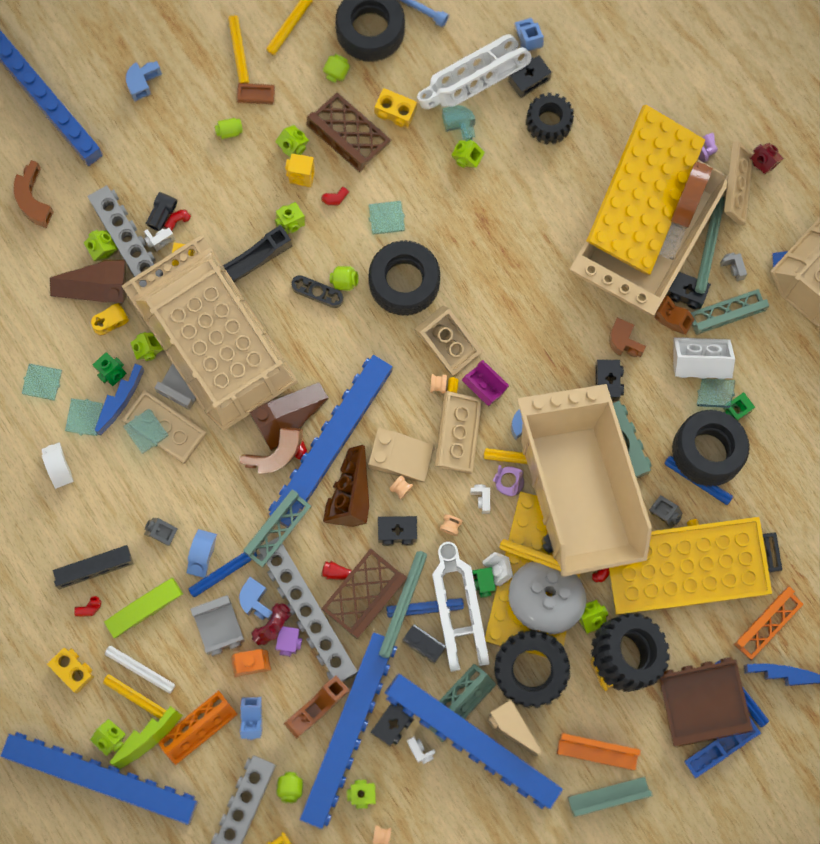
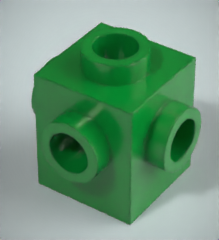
M107 352L92 364L98 372V378L104 384L108 382L111 386H114L127 374L122 368L124 364L117 357L113 359Z

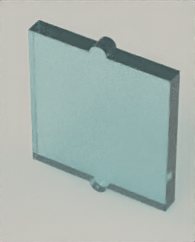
M401 201L369 204V221L371 222L372 235L405 231L403 219L405 214L402 211Z
M29 364L26 377L23 378L25 382L22 394L55 401L57 390L60 387L59 382L62 370Z
M702 379L700 390H698L697 406L731 408L732 398L735 396V380Z
M71 398L65 431L79 433L80 436L83 434L97 436L95 428L103 403L92 402L88 399L79 400Z
M147 409L139 416H134L132 421L123 426L142 454L153 446L156 447L160 441L169 436L150 409Z

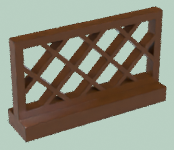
M338 92L318 110L312 111L307 116L306 125L359 173L370 160L391 142L388 136ZM338 100L342 103L343 109L332 108V103ZM321 113H330V120H323L319 115ZM332 113H343V120H333ZM345 113H353L356 116V120H346ZM333 124L343 125L344 132H336L333 129ZM346 125H356L357 132H346ZM359 125L368 126L369 132H359ZM346 136L357 137V144L348 143ZM359 137H370V144H360ZM372 137H380L384 142L373 144ZM360 148H369L370 154L365 158L360 153Z
M370 548L321 610L347 630L354 638L358 639L408 577L400 573ZM370 555L374 556L377 559L378 567L367 568L366 559ZM380 562L386 567H380ZM364 563V569H359ZM381 569L391 570L394 576L390 580L382 581ZM378 570L379 581L368 582L367 571ZM365 571L366 582L354 583V574ZM352 579V584H347ZM380 583V593L370 596L369 584ZM366 585L367 596L356 597L355 586ZM352 586L353 598L342 599L341 590L344 587ZM370 598H375L370 604ZM367 599L368 608L364 611H357L356 600ZM354 600L355 611L343 613L342 601ZM340 601L341 613L333 614L327 609L331 602ZM358 613H363L358 619ZM355 614L356 622L351 628L344 623V615Z

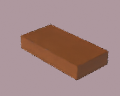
M238 83L237 103L274 104L275 85Z

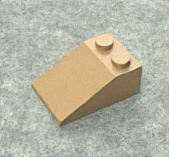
M441 306L414 329L425 345L452 376L482 353L448 307Z
M378 428L369 461V469L396 476L402 475L405 478L425 483L434 445L398 432Z
M511 700L489 713L490 718L488 722L493 730L497 729L499 733L535 756L542 753Z

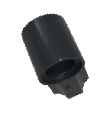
M159 192L154 200V208L146 221V225L155 231L162 230L169 214L174 212L178 199Z

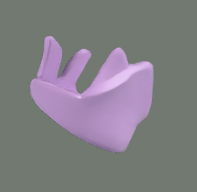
M499 465L498 473L493 478V482L496 483L497 490L502 494L515 496L524 487V472L515 467L501 468V465ZM512 473L515 475L516 482L512 487H504L501 484V478L504 474Z

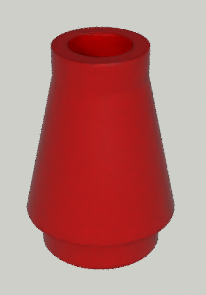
M331 560L330 562L325 561L321 576L326 577L328 580H345L351 573V569H347Z

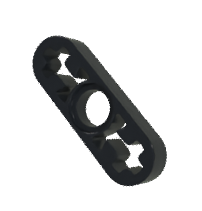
M302 275L295 276L292 279V289L299 295L331 308H338L343 303V294L337 289ZM303 281V285L309 287V293L306 292L307 288L303 286L298 289L295 283ZM315 287H320L323 293L320 296H314L312 290ZM326 291H329L328 296L334 297L338 295L339 301L336 300L333 303L332 299L326 296Z

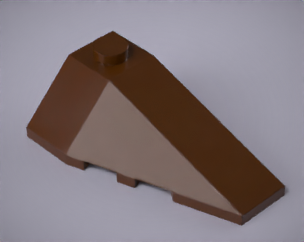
M104 260L97 264L50 277V296L123 303L126 299V292L122 287L126 283V261Z
M318 382L268 402L253 410L250 414L266 444L272 451L278 448L280 429L284 427L301 429L306 420L311 415H314L329 398Z
M359 445L349 448L340 468L342 472L338 482L335 481L333 486L335 491L332 499L328 498L323 519L325 523L349 527L367 524L369 493L365 446Z

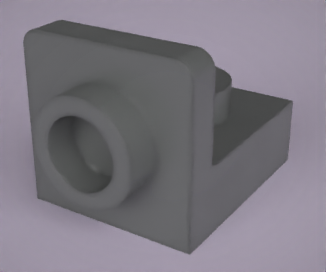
M661 495L649 509L651 514L666 522L670 528H673L675 524L680 522L683 514L678 505Z
M152 518L145 525L146 531L144 535L170 546L178 528L159 518Z

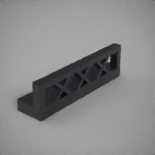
M128 545L54 569L55 587L60 590L133 565Z

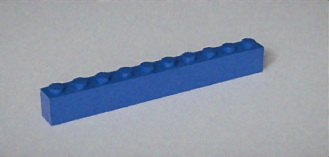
M0 30V62L89 167L103 156L100 147Z
M374 354L371 359L367 358L362 365L363 371L361 374L357 373L352 381L354 385L350 390L347 389L341 398L343 399L340 406L336 405L331 413L333 417L322 426V434L319 438H314L310 445L312 449L309 453H305L300 460L301 466L298 470L295 468L289 477L291 481L288 486L284 485L279 492L280 498L277 502L273 501L269 507V516L274 513L292 489L299 494V497L308 502L392 373L393 366ZM296 501L292 506V513H301L304 505ZM291 517L282 518L280 524L289 528L291 526Z
M374 632L300 817V821L320 829L329 825L332 817L329 814L331 806L336 807L339 796L336 795L339 788L343 789L347 778L344 776L346 769L350 770L354 758L351 755L353 750L357 751L361 739H358L361 731L365 732L369 721L365 719L368 712H373L376 704L373 701L375 694H380L383 683H380L383 675L387 676L390 665L387 664L389 658H383L379 655L385 636ZM394 646L390 657L394 658L397 646Z
M401 674L395 676L384 692L388 696L386 700L395 706L397 704L403 706L404 709L402 711L410 717L415 715L420 718V724L427 729L431 726L437 730L435 734L444 741L446 738L450 739L453 742L451 746L460 752L463 749L469 753L468 758L477 764L479 761L486 765L484 767L485 770L493 775L495 773L501 775L502 778L500 780L508 786L513 784L518 787L517 792L525 798L529 795L535 799L533 803L542 810L544 807L551 809L563 791L560 786Z
M16 732L15 735L9 734L0 757L188 825L191 823L198 801L194 800L195 796L184 792L183 796L175 793L176 789L168 786H165L164 789L156 787L157 782L146 779L145 782L138 780V775L127 772V775L120 774V769L110 765L108 769L101 767L102 762L91 758L89 762L82 760V755L71 752V755L63 753V748L53 745L52 749L45 746L46 742L35 738L33 742L26 740L27 735Z

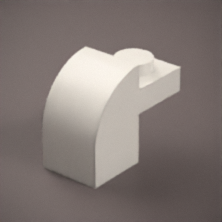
M60 442L41 449L46 470L55 489L72 483V474L65 460Z

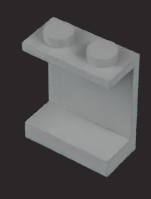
M172 363L162 382H157L154 388L157 393L190 410L196 398Z
M228 595L190 609L195 618L207 655L216 656L223 653L222 650L230 647V650L242 646L241 642H244V638Z

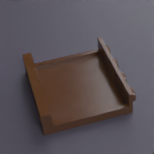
M732 657L720 659L721 663L717 664L709 661L701 663V667L693 668V665L682 667V671L674 672L671 669L664 672V676L660 679V685L674 748L753 732L737 660H732Z

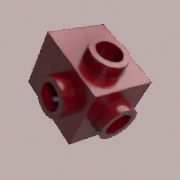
M770 143L765 145L759 144L753 150L754 154L750 157L753 165L764 174L771 172L784 159L778 153L777 147Z

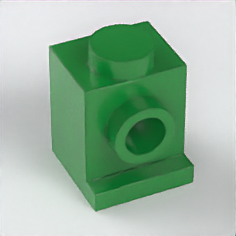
M743 392L726 404L723 409L726 414H729L731 417L733 416L735 420L739 421L752 412L755 406ZM733 408H738L739 413H736Z
M492 567L472 570L473 577L476 576V579H474L475 590L479 591L480 598L491 597L492 593L496 591Z

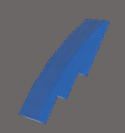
M134 364L129 381L121 379L115 397L107 395L95 428V432L98 435H102L115 422L129 403L144 373L141 365Z
M776 664L744 665V674L764 672L765 680L784 678L785 686L820 683V674L809 670Z
M751 718L753 732L715 739L684 761L695 778L761 734Z

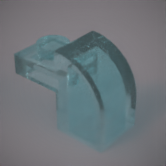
M460 105L442 108V118L446 132L461 129L463 141L472 140L475 137L473 128L475 126V116L471 110Z

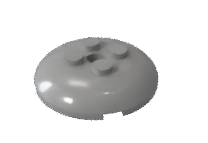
M532 561L522 566L514 574L510 582L508 598L513 613L521 623L536 632L538 630L548 632V634L562 633L575 626L584 613L586 593L581 580L576 574L563 577L560 571ZM545 592L552 593V597L547 596Z

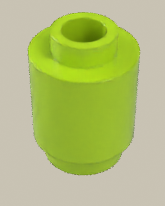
M240 118L217 121L218 125L215 126L217 137L220 136L221 140L236 137L243 133Z

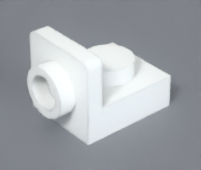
M170 228L160 230L156 233L155 237H152L148 229L144 231L146 235L144 238L145 242L150 248L153 246L156 252L175 240Z
M481 484L474 485V488H470V495H482V497H478V508H482V514H490V488H486V485Z
M494 552L483 561L484 566L492 567L495 585L501 586L513 577L509 557Z
M413 737L407 740L418 763L422 761L425 764L434 759L432 756L436 753L434 749L423 755L422 751L425 749L420 739L416 741Z

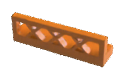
M790 586L771 603L734 643L749 660H752L804 605L793 594L795 591ZM789 598L797 604L793 610H785L784 603ZM775 613H782V622L780 624H772L771 617ZM762 627H769V636L767 638H759L758 631ZM749 641H756V650L750 654L744 646Z
M218 691L174 726L158 744L167 757L176 765L238 714L221 692ZM219 699L222 700V702L219 705L213 707V704L216 701H218ZM205 713L203 718L197 720L200 714ZM189 726L187 731L182 732L184 727ZM173 739V742L167 747L164 745L168 740Z
M564 733L560 734L557 749L558 755L634 771L636 770L638 756L641 753L639 749Z

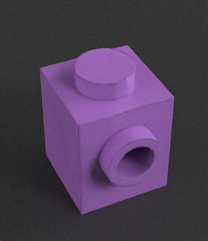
M282 627L278 633L276 651L280 652L279 655L291 657V654H296L297 650L301 649L302 638H299V629Z

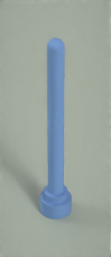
M399 0L433 18L435 24L442 28L449 18V14L443 11L435 12L415 0Z

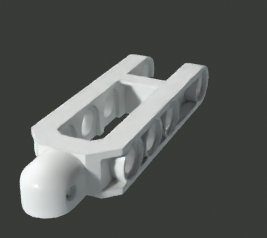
M504 35L434 74L431 78L430 86L418 93L419 104L423 109H432L439 104L442 107L456 106L526 67L531 61V54L526 48H518V42L513 36ZM512 41L511 46L505 49L506 43ZM524 53V58L518 61L519 55ZM480 59V63L477 66H473L474 61ZM464 67V72L458 75L459 69ZM491 71L493 75L486 79V75ZM449 76V80L442 84L443 78ZM477 80V84L474 87H470V84ZM461 89V93L458 96H454L455 91Z
M445 542L439 547L440 564L432 576L450 671L460 670L455 637L469 634L474 636L479 666L489 665L471 566L459 559L458 549L454 543ZM455 571L462 574L472 625L458 629H452L450 611L446 606L447 598L443 582V576L446 573Z

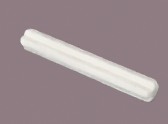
M109 646L105 651L106 656L164 691L171 693L175 688L174 683L114 647Z

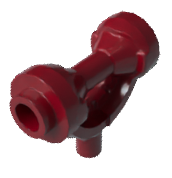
M276 603L272 607V618L267 624L260 628H255L251 632L252 640L257 645H267L269 641L277 638V633L280 632L285 621L291 617L290 608L286 604Z

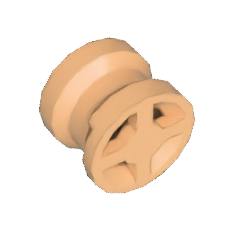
M431 375L430 393L440 391L442 394H445L447 375Z
M401 475L389 490L397 493L401 500L412 489L413 484L407 483L405 477Z
M445 514L443 518L444 524L440 526V530L457 536L459 533L458 527L462 525L463 521L457 517Z
M376 825L373 844H389L392 828L383 829Z

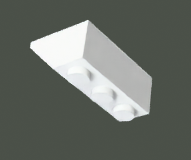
M674 338L673 368L675 376L681 378L732 379L735 356L731 340Z

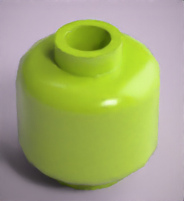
M338 54L329 56L323 68V72L327 75L326 79L334 83L337 80L343 81L350 68V65L347 63L348 59Z
M337 266L333 273H330V283L339 291H351L358 285V272L351 266Z
M285 772V775L277 780L276 794L284 803H295L302 797L303 780L296 776L295 772Z

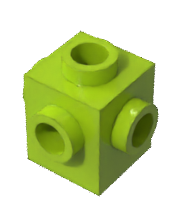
M293 125L284 128L275 142L286 155L291 157V153L301 155L306 150L305 146L309 139L301 130Z
M459 140L451 156L460 167L477 168L485 152L472 140Z
M294 202L290 205L282 206L276 211L275 224L277 227L282 225L287 234L290 232L294 233L299 228L305 226V216L297 203Z
M107 230L92 231L84 241V245L94 261L108 259L118 249Z
M152 332L140 333L131 342L136 360H153L158 353L164 350Z
M597 599L586 604L584 613L579 620L586 634L601 628V625L607 622L608 612L604 605L601 606Z
M108 719L96 729L90 741L108 756L112 751L117 752L124 744L122 740L126 734Z
M355 780V784H351V789H347V801H351L352 805H356V809H366L368 804H376L375 783H367V780ZM359 791L365 792V796L363 798L358 797L357 794Z

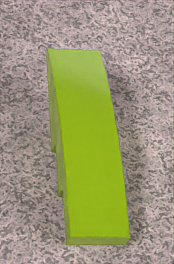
M170 578L111 616L104 623L113 638H117L149 616L155 615L183 595L174 578Z
M170 706L159 721L152 718L141 733L134 730L110 763L122 769L137 760L163 739L183 715Z

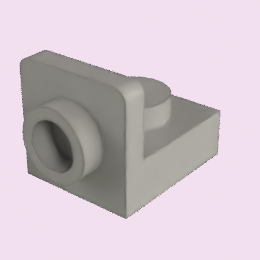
M735 253L726 254L720 262L721 267L732 264L730 266L732 276H735L737 281L744 280L747 272L741 253L736 255Z

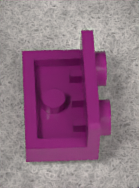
M483 360L462 379L488 406L498 400L509 387Z

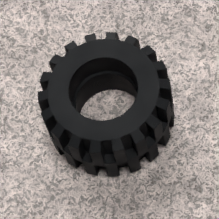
M547 93V96L541 94L539 99L536 97L533 103H530L527 112L526 125H528V132H531L533 138L537 137L538 142H541V140L545 141L544 144H548L550 141L552 144H556L557 140L561 142L564 137L568 136L573 124L574 111L571 108V103H566V98L564 96L560 98L557 93L555 96L552 93ZM545 112H552L559 117L560 122L555 125H547L541 121L539 116Z

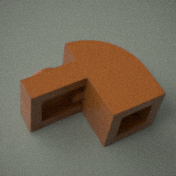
M666 295L655 316V319L662 325L685 335L695 320L688 309L676 306L670 297Z
M618 317L609 336L612 350L619 356L625 350L632 357H641L646 346L629 339L634 324Z

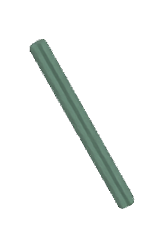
M721 196L711 214L695 288L697 293L704 294L707 288L725 203L724 196Z
M423 551L416 552L408 578L379 655L383 658H390L427 558V554Z

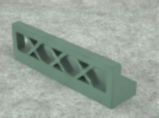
M759 289L691 312L693 317L700 314L707 317V320L699 323L694 320L692 326L695 334L698 335L764 312L770 305L767 299L763 300ZM756 295L758 302L751 305L746 303L749 297ZM736 302L742 305L739 309L729 310L731 303ZM717 308L725 311L724 314L716 317L711 315L713 310Z
M292 489L243 550L244 554L263 568L309 511L311 505L299 497V494ZM296 501L305 506L301 513H292V506ZM291 517V526L280 529L282 518ZM270 533H279V541L276 544H268L267 537ZM266 548L267 556L263 561L253 555L257 549Z
M473 664L439 702L443 705L451 702L449 709L465 719L497 684L486 672L476 664ZM477 671L480 675L475 680H471V676ZM465 687V691L462 694L457 695V691L460 688ZM430 726L429 730L432 731L433 734H434L441 742H444L443 739H441L439 736H437V735L435 734V733L437 732V730H435L434 728H432V727Z
M645 777L574 795L568 797L572 815L576 817L653 795L651 790L648 789Z

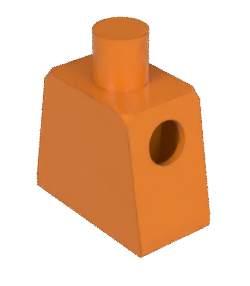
M258 649L233 654L231 657L234 677L271 671L267 650Z

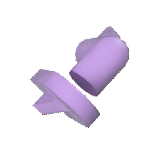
M713 133L702 137L705 139L704 143L707 148L702 147L698 158L703 163L708 161L710 155L717 152Z

